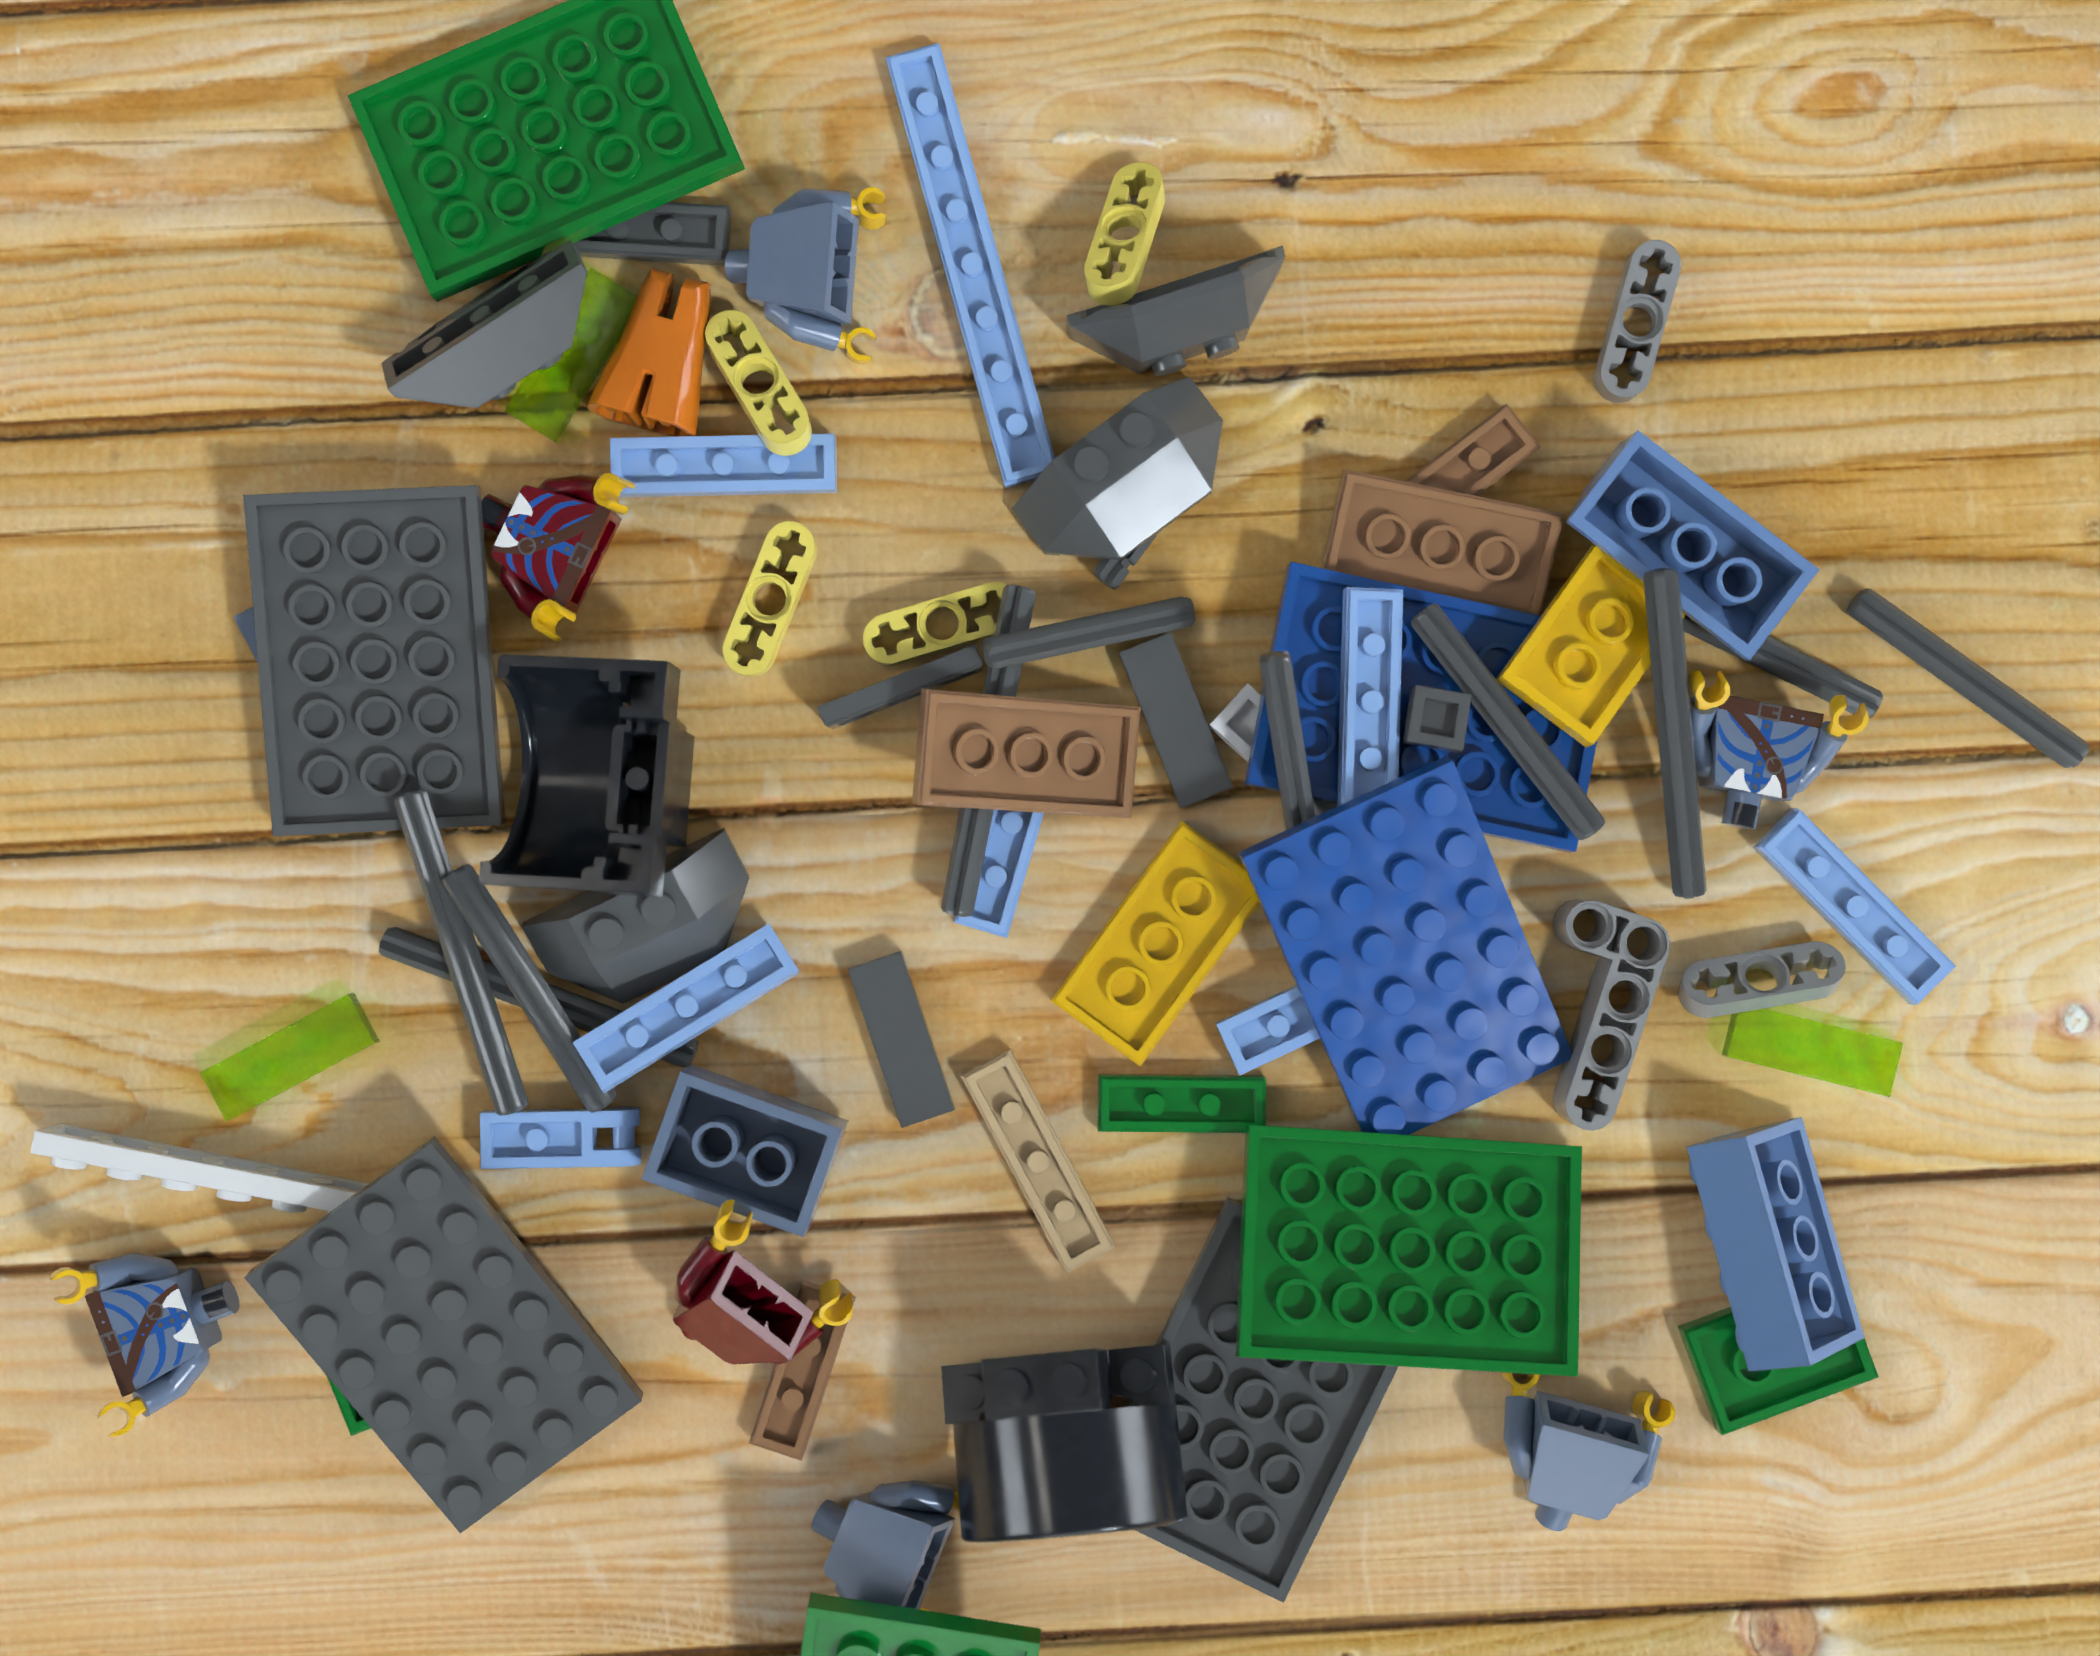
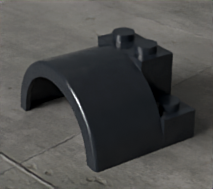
M507 654L499 657L497 677L505 683L511 693L520 724L522 777L519 802L511 832L505 845L493 859L481 861L479 875L481 884L592 890L610 895L663 897L666 847H686L695 736L676 726L681 669L669 661Z
M1161 1344L1111 1350L1095 1348L984 1359L979 1363L941 1366L945 1425L953 1424L961 1537L965 1542H1004L1081 1536L1152 1528L1186 1521L1187 1507L1170 1345ZM1111 1396L1127 1397L1134 1402L1135 1406L1110 1408L1112 1405Z

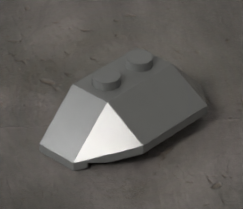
M571 239L556 248V251L548 252L520 268L408 343L404 350L391 355L383 361L381 365L387 388L395 398L478 408L489 400H498L505 397L515 388L518 381L535 370L547 369L557 363L563 356V353L572 347L587 277L585 265Z
M1283 246L1136 293L1122 304L1112 306L1099 305L1067 315L1069 338L1138 374L1153 370L1155 377L1177 372L1187 366L1186 359L1206 353L1209 360L1234 353L1240 349L1238 342L1244 341L1281 270L1286 257Z
M1190 377L1145 392L1053 459L1011 510L1045 555L1060 556L1062 554L1086 558L1122 560L1212 493L1223 419Z
M722 828L666 855L663 897L610 895L590 890L522 922L521 926L547 973L623 1004L683 976L726 950L749 881V874L725 828Z

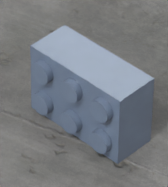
M691 1064L679 1073L642 1180L717 1207H721L725 1201L733 1199L735 1203L732 1212L745 1217L750 1212H753L752 1219L804 1237L812 1224L848 1120Z

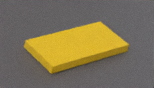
M1180 821L1050 1001L1137 1065L1141 1066L1259 905L1260 901L1245 867L1185 822Z

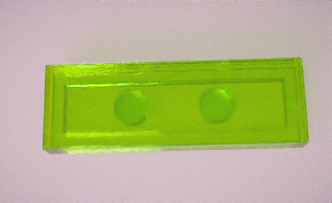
M590 268L585 281L572 347L566 350L560 360L553 366L543 370L537 369L526 376L505 409V412L557 443L620 339L637 295Z
M350 993L205 1069L200 1074L227 1122L380 1042L355 993Z
M1758 1009L1731 1014L1722 1055L1890 1097L1903 1043L1768 1009Z

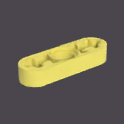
M1137 162L1126 165L1115 174L1084 265L1088 293L1099 304L1108 306L1122 304L1132 298L1138 289L1165 204L1162 174L1152 164ZM1140 189L1137 197L1138 206L1132 205L1131 196H1135ZM1131 226L1140 230L1136 236L1127 240H1117L1111 237L1112 233L1121 227ZM1112 260L1117 261L1120 272H1115L1112 278L1109 279L1114 267Z
M725 310L717 313L709 320L705 329V338L710 354L764 445L771 452L782 456H790L801 452L810 442L812 428L808 412L748 315L738 310ZM732 332L737 338L740 337L746 356L738 360L737 353L728 341H724L723 336L726 333ZM754 372H766L774 378L773 385L763 393L754 394L743 388L744 380ZM779 405L784 419L787 423L793 424L795 431L785 435L783 430L777 429L773 413L770 409Z
M781 522L768 532L723 642L722 653L726 664L742 676L757 677L766 673L772 667L816 560L818 552L816 540L812 533L798 522ZM794 533L800 535L799 543L806 550L802 557L793 555L788 563L786 571L789 574L797 575L794 583L790 584L782 576L774 573H765V570L769 563L779 570L784 553L777 548V543L780 539L789 541ZM767 584H776L782 587L786 595L783 609L774 615L760 613L755 605L757 591ZM747 615H750L761 624L776 626L772 636L761 630L757 640V647L764 651L762 659L760 661L751 659L747 666L740 665L742 655L735 651L738 642L748 643L755 630L751 625H744Z
M989 582L878 615L865 627L863 633L864 648L868 655L877 663L885 666H895L992 637L995 633L996 623H994L990 615L974 619L979 630L967 633V617L959 602L970 599L971 611L987 606L986 596L997 593L1001 601L1003 588L1007 584ZM936 609H949L958 617L959 626L957 632L949 639L938 640L927 632V618ZM917 615V630L926 646L914 649L915 641L912 637L899 641L897 643L898 652L893 655H888L883 647H874V640L881 637V627L890 625L895 633L910 630L911 628L906 618Z

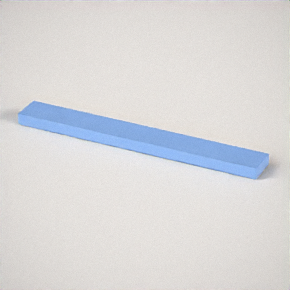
M936 43L886 57L891 81L1005 489L1033 482L1049 463L1055 459L940 44Z

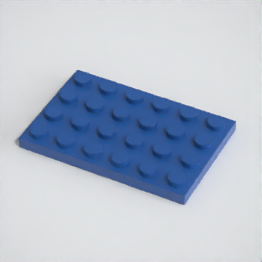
M1290 562L1286 569L1270 652L1287 651L1290 654L1312 798L1337 804L1343 590L1346 587L1402 589L1403 619L1398 778L1447 756L1453 760L1483 835L1568 853L1576 852L1579 839L1574 836L1472 703H1470L1462 752L1455 753L1402 743L1411 687L1420 685L1463 693L1411 626V620L1416 614L1428 605L1438 604L1495 678L1501 673L1541 616ZM1500 684L1587 795L1597 740L1594 745L1584 747ZM1263 689L1244 785L1280 792Z
M1445 756L1238 852L1361 1132L1409 1135L1571 1059L1573 1053L1456 766L1449 757Z

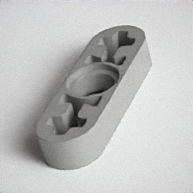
M1650 240L1644 242L1625 262L1594 373V384L1598 393L1610 402L1624 403L1630 401L1640 394L1650 381L1681 270V260L1677 250L1665 241ZM1651 256L1657 258V268L1665 271V273H1661L1652 281L1648 294H1631L1630 290L1638 293L1644 287L1647 278V269L1639 266V264H1644ZM1638 307L1649 314L1652 325L1648 335L1638 337L1627 332L1623 325V315L1627 309ZM1617 343L1622 348H1616L1615 344ZM1627 349H1643L1644 354L1637 351L1630 357L1627 367V374L1635 377V381H1630L1623 388L1616 386L1618 382L1617 377L1609 374L1610 370H1614L1623 362Z
M1818 941L1701 960L1692 963L1685 970L1678 988V998L1681 1005L1689 1013L1703 1018L1822 999L1832 995L1838 988L1845 973V960L1835 947ZM1808 962H1814L1819 970H1828L1824 979L1818 978L1815 971H1805ZM1752 969H1764L1774 976L1777 986L1768 991L1755 989L1748 983L1745 973ZM1730 974H1732L1733 984L1726 985ZM1796 974V977L1791 985L1790 975ZM1698 981H1705L1708 988H1717L1714 997H1707L1704 990H1695Z

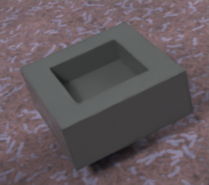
M1420 685L1411 687L1402 743L1455 753L1462 752L1472 695Z

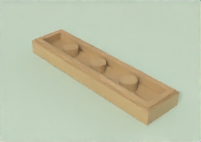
M1011 1048L962 1074V1080L1066 1274L1115 1248L1114 1240Z

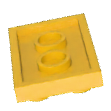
M1595 544L1591 546L1496 680L1584 747L1594 745L1651 664L1643 581Z

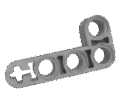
M1573 899L1563 903L1554 914L1553 929L1555 935L1561 943L1570 948L1597 956L1598 960L1569 1044L1572 1056L1569 1061L1564 1062L1554 1089L1553 1103L1555 1110L1561 1118L1583 1130L1594 1131L1609 1124L1616 1113L1669 954L1670 939L1668 932L1662 924L1653 919L1599 901ZM1587 909L1594 916L1595 929L1588 938L1581 940L1574 933L1573 920L1579 912ZM1640 927L1647 935L1648 944L1644 953L1638 957H1633L1627 949V938L1630 932ZM1625 981L1630 989V1000L1622 1009L1614 1010L1609 1002V992L1617 982ZM1608 1034L1613 1044L1612 1053L1604 1062L1596 1063L1591 1055V1046L1596 1038ZM1584 1068L1603 1076L1602 1082L1583 1076ZM1578 1095H1588L1593 1098L1594 1102L1591 1109L1587 1107L1579 1108L1574 1105L1576 1097Z

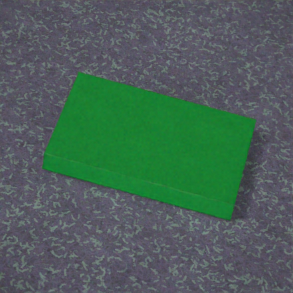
M1731 1307L1677 1326L1715 1429L1721 1435L1879 1377L1865 1338L1811 1366L1748 1371L1744 1353L1740 1350L1736 1341V1324Z

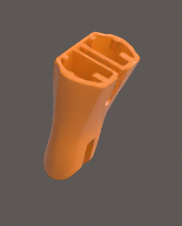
M651 268L641 284L621 337L592 392L587 408L607 420L672 437L696 436L706 340L705 329L709 321L711 304V284L687 277L680 290L673 320L668 319L666 316L672 299L674 276L670 272Z

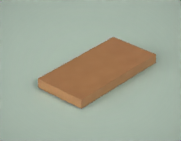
M1343 469L1321 568L1541 616L1564 514Z
M921 689L912 803L927 806L1131 818L1141 707Z

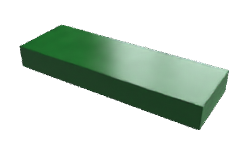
M1098 1074V1132L1245 1133L1246 1125L1266 1126V1077L1264 1075Z

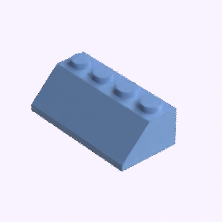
M1639 430L1619 443L1586 486L1566 521L1567 524L1641 581H1643L1644 573L1657 568L1676 569L1679 574L1682 612L1745 661L1751 660L1820 570Z
M1802 1117L1714 1137L1688 1146L1690 1175L1699 1190L1705 1212V1229L1709 1238L1713 1241L1721 1270V1287L1730 1302L1736 1324V1341L1740 1350L1744 1353L1748 1371L1811 1366L1865 1338Z

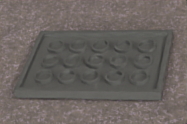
M480 486L243 495L273 837L403 830L394 800L399 795L415 790H424L428 794L438 828L504 824L505 814Z
M435 1136L259 1263L245 1276L246 1281L460 1533L642 1401V1390Z
M1227 1197L1155 1344L1170 1345L1187 1519L1177 1524L1136 1529L1135 1531L1284 1603L1399 1366L1235 1356L1242 1204ZM1129 1399L1125 1407L1135 1406L1134 1402Z

